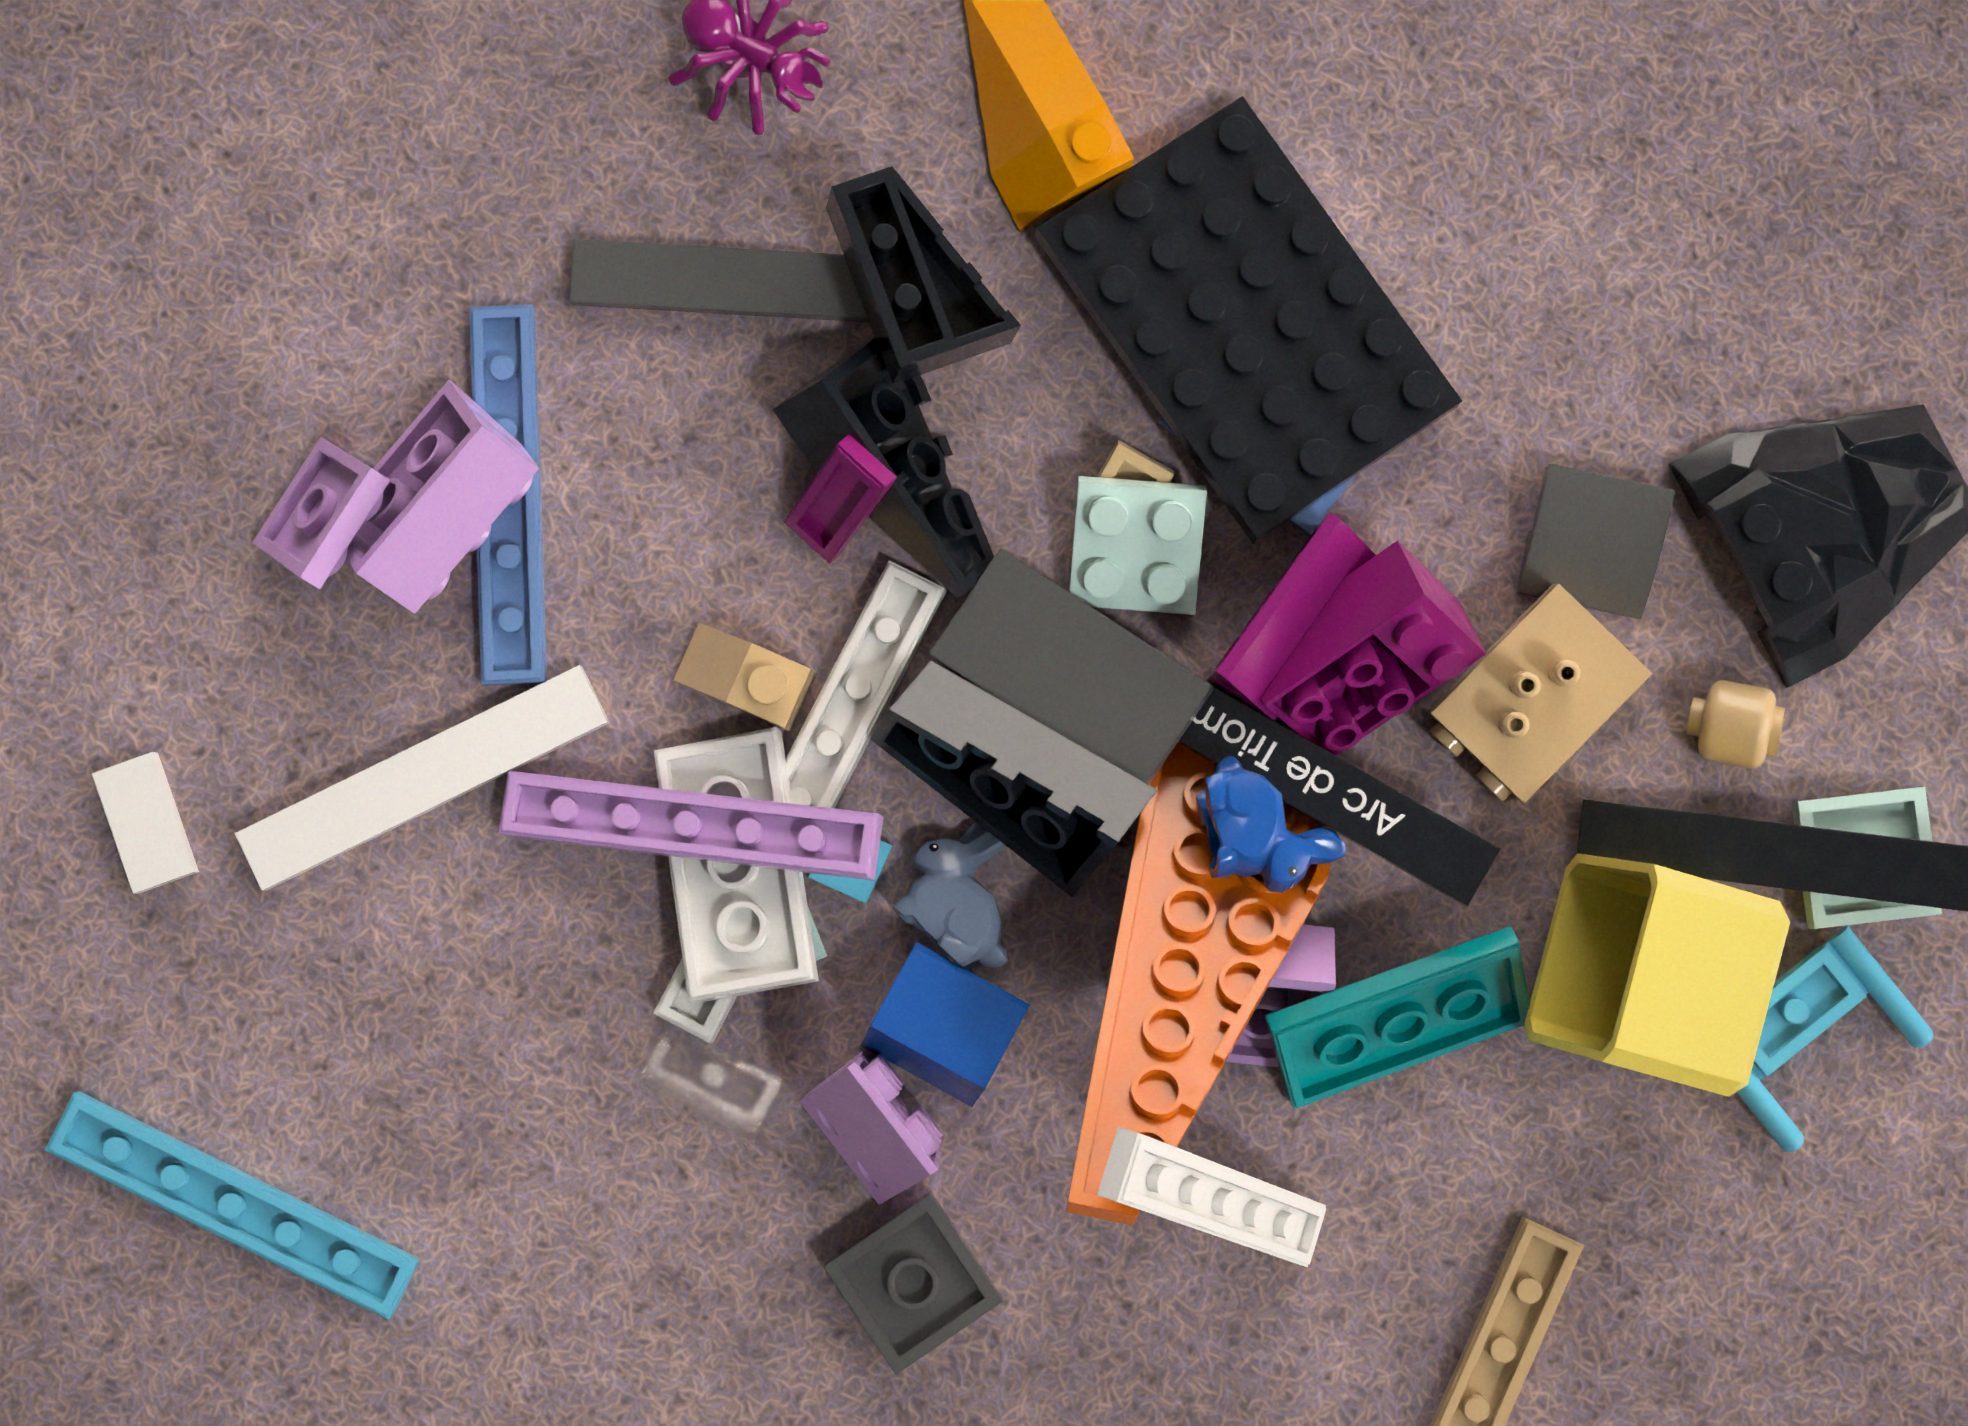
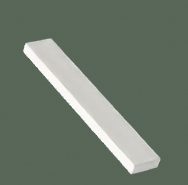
M578 665L236 832L235 836L261 890L267 891L507 774L508 771H513L609 724V721L583 667Z
M1120 1127L1117 1128L1097 1196L1308 1267V1264L1310 1265L1326 1212V1205L1143 1134Z

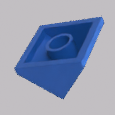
M916 942L860 1046L877 1055L882 1054L887 1061L973 1107L986 1089L1030 1004Z

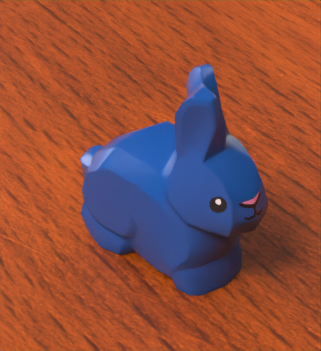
M1234 756L1224 757L1217 764L1214 774L1204 778L1205 790L1197 794L1196 802L1200 823L1206 826L1208 843L1213 858L1209 866L1212 879L1225 878L1230 875L1247 877L1260 873L1267 890L1270 892H1283L1293 888L1305 877L1310 864L1330 863L1345 856V842L1330 828L1319 827L1301 834H1295L1287 830L1282 794L1263 775L1243 769L1242 764Z

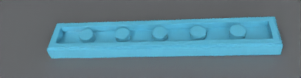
M80 1091L73 1092L45 1148V1151L388 1320L393 1317L421 1260Z

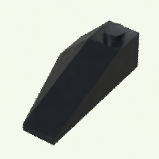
M874 336L804 384L772 410L807 461L817 471L822 467L836 445L850 434L897 477L869 515V518L958 598L976 585L993 560L994 555L970 495L961 489H952L946 474L945 458L952 456L953 453L946 435L932 439L919 405L931 401L924 380L919 375L892 384Z

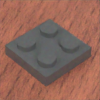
M931 1191L824 1264V1269L895 1375L1003 1302V1297Z

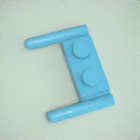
M1844 926L1828 938L1827 942L1816 947L1775 980L1748 1085L1736 1092L1785 1152L1798 1150L1804 1142V1135L1760 1080L1772 1074L1865 999L1867 993L1873 997L1911 1046L1915 1048L1924 1047L1933 1038L1932 1029L1849 926Z

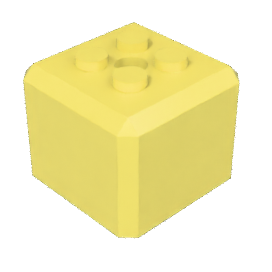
M1577 853L1565 868L1525 1019L1527 1041L1730 1097L1747 1086L1750 1079L1790 925V920L1781 902L1656 864Z

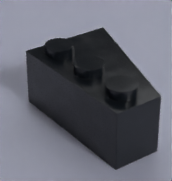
M893 166L831 186L826 210L892 384L1011 344L1021 327L1020 323L1009 310L1005 311L985 287L981 282L982 276L970 262L966 263L947 240L943 235L944 229Z

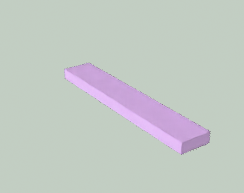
M508 771L498 834L506 837L875 881L884 817L880 814Z

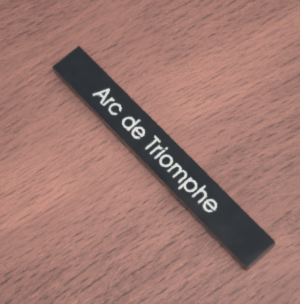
M1214 688L1178 742L1216 765L1224 757L1234 756L1242 764L1243 769L1263 775L1282 794L1283 803L1323 826L1334 830L1339 835L1466 907L1469 906L1500 852V848L1216 688Z

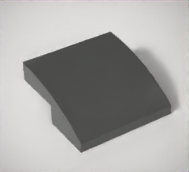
M1549 464L1544 470L1533 528L1528 531L1516 593L1539 598L1552 584L1559 583L1584 608L1641 619L1662 551L1675 491Z

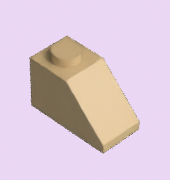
M698 623L673 681L790 732L815 673L804 665L751 642Z

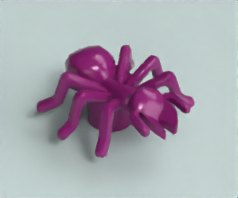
M692 0L685 7L682 14L683 30L688 42L695 49L705 53L693 55L686 67L669 76V81L671 85L677 86L693 78L701 67L720 63L726 72L716 84L714 100L707 112L708 119L712 121L718 120L725 106L729 88L737 77H749L752 131L755 135H762L764 132V115L761 100V72L771 74L774 86L776 87L777 99L793 112L799 113L801 107L796 101L787 96L785 91H789L796 98L802 100H815L814 94L807 90L803 83L822 88L823 81L817 68L804 60L810 58L828 67L830 59L810 47H806L799 52L786 51L778 54L777 48L801 34L813 37L827 33L829 27L826 22L809 23L797 20L765 40V35L777 12L780 9L786 8L792 0H769L758 23L751 18L748 0H736L738 14H735L731 5L725 0Z

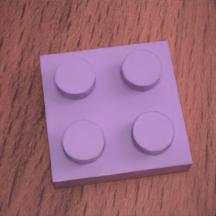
M320 437L252 543L298 577L321 589L327 578L335 574L344 564L348 554V546L363 522L370 520L380 508L383 500V491L389 484L390 479Z

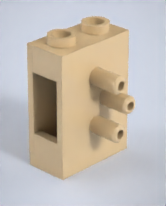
M1559 583L1552 584L1486 651L1487 654L1477 660L1427 711L1437 721L1429 731L1455 757H1458L1466 749L1483 766L1475 776L1502 802L1512 794L1516 799L1525 804L1653 673Z

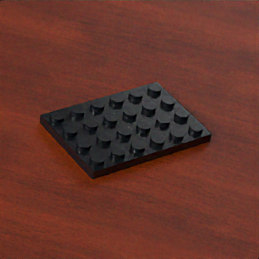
M1243 96L1036 229L1035 238L1252 544H1255L1456 409L1462 402L1457 392Z

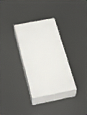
M150 752L92 773L133 894H139L199 872L158 753Z

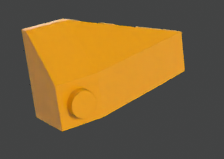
M963 0L990 174L1019 232L1070 207L1133 166L1134 157L1105 101L1044 0Z

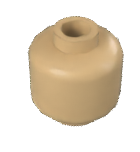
M1719 680L1710 687L1706 699L1693 698L1687 735L1699 737V754L1707 761L1756 769L1763 764L1766 756L1777 757L1786 707L1776 706V697L1771 689Z

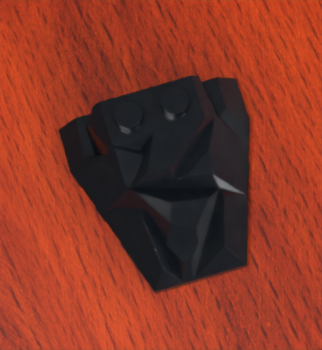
M1924 404L1748 432L1730 433L1668 464L1697 520L1709 514L1767 624V627L1757 631V634L1786 688L1845 659L1871 630L1901 602L1905 595L1968 533V486Z

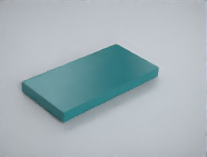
M1509 926L1265 1015L1284 1088L1292 1108L1305 1106L1524 1026L1530 1002L1520 942L1512 927Z

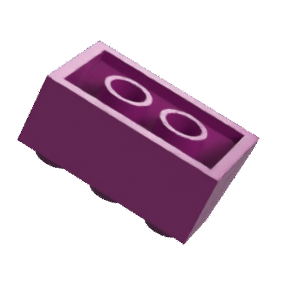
M1330 512L1316 527L1207 681L1230 697L1274 721L1277 715L1263 704L1262 695L1344 577L1372 559L1376 554L1340 518Z

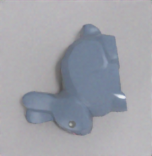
M978 823L971 825L959 840L942 838L929 841L916 848L912 855V860L922 875L912 883L908 894L892 907L905 923H914L937 946L940 954L967 970L977 965H982L989 969L1001 968L1009 960L1008 950L1001 944L1003 923L996 898L975 879L978 866L999 853L1005 845Z

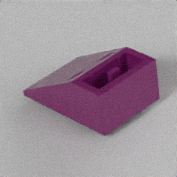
M1397 540L1344 577L1268 686L1261 699L1268 709L1300 736L1337 756L1344 750L1355 746L1360 739L1394 716L1408 710L1412 704L1446 681L1460 675L1468 666L1487 653L1461 602Z

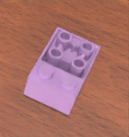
M863 1050L806 1094L799 1102L880 1205L931 1176L939 1169L942 1152L940 1143L942 1142L941 1137L943 1133L921 1105L912 1111L906 1106L899 1096V1091L904 1083L883 1055L879 1054L871 1060Z

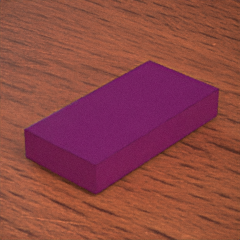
M849 434L836 445L783 522L830 564L844 551L897 477Z

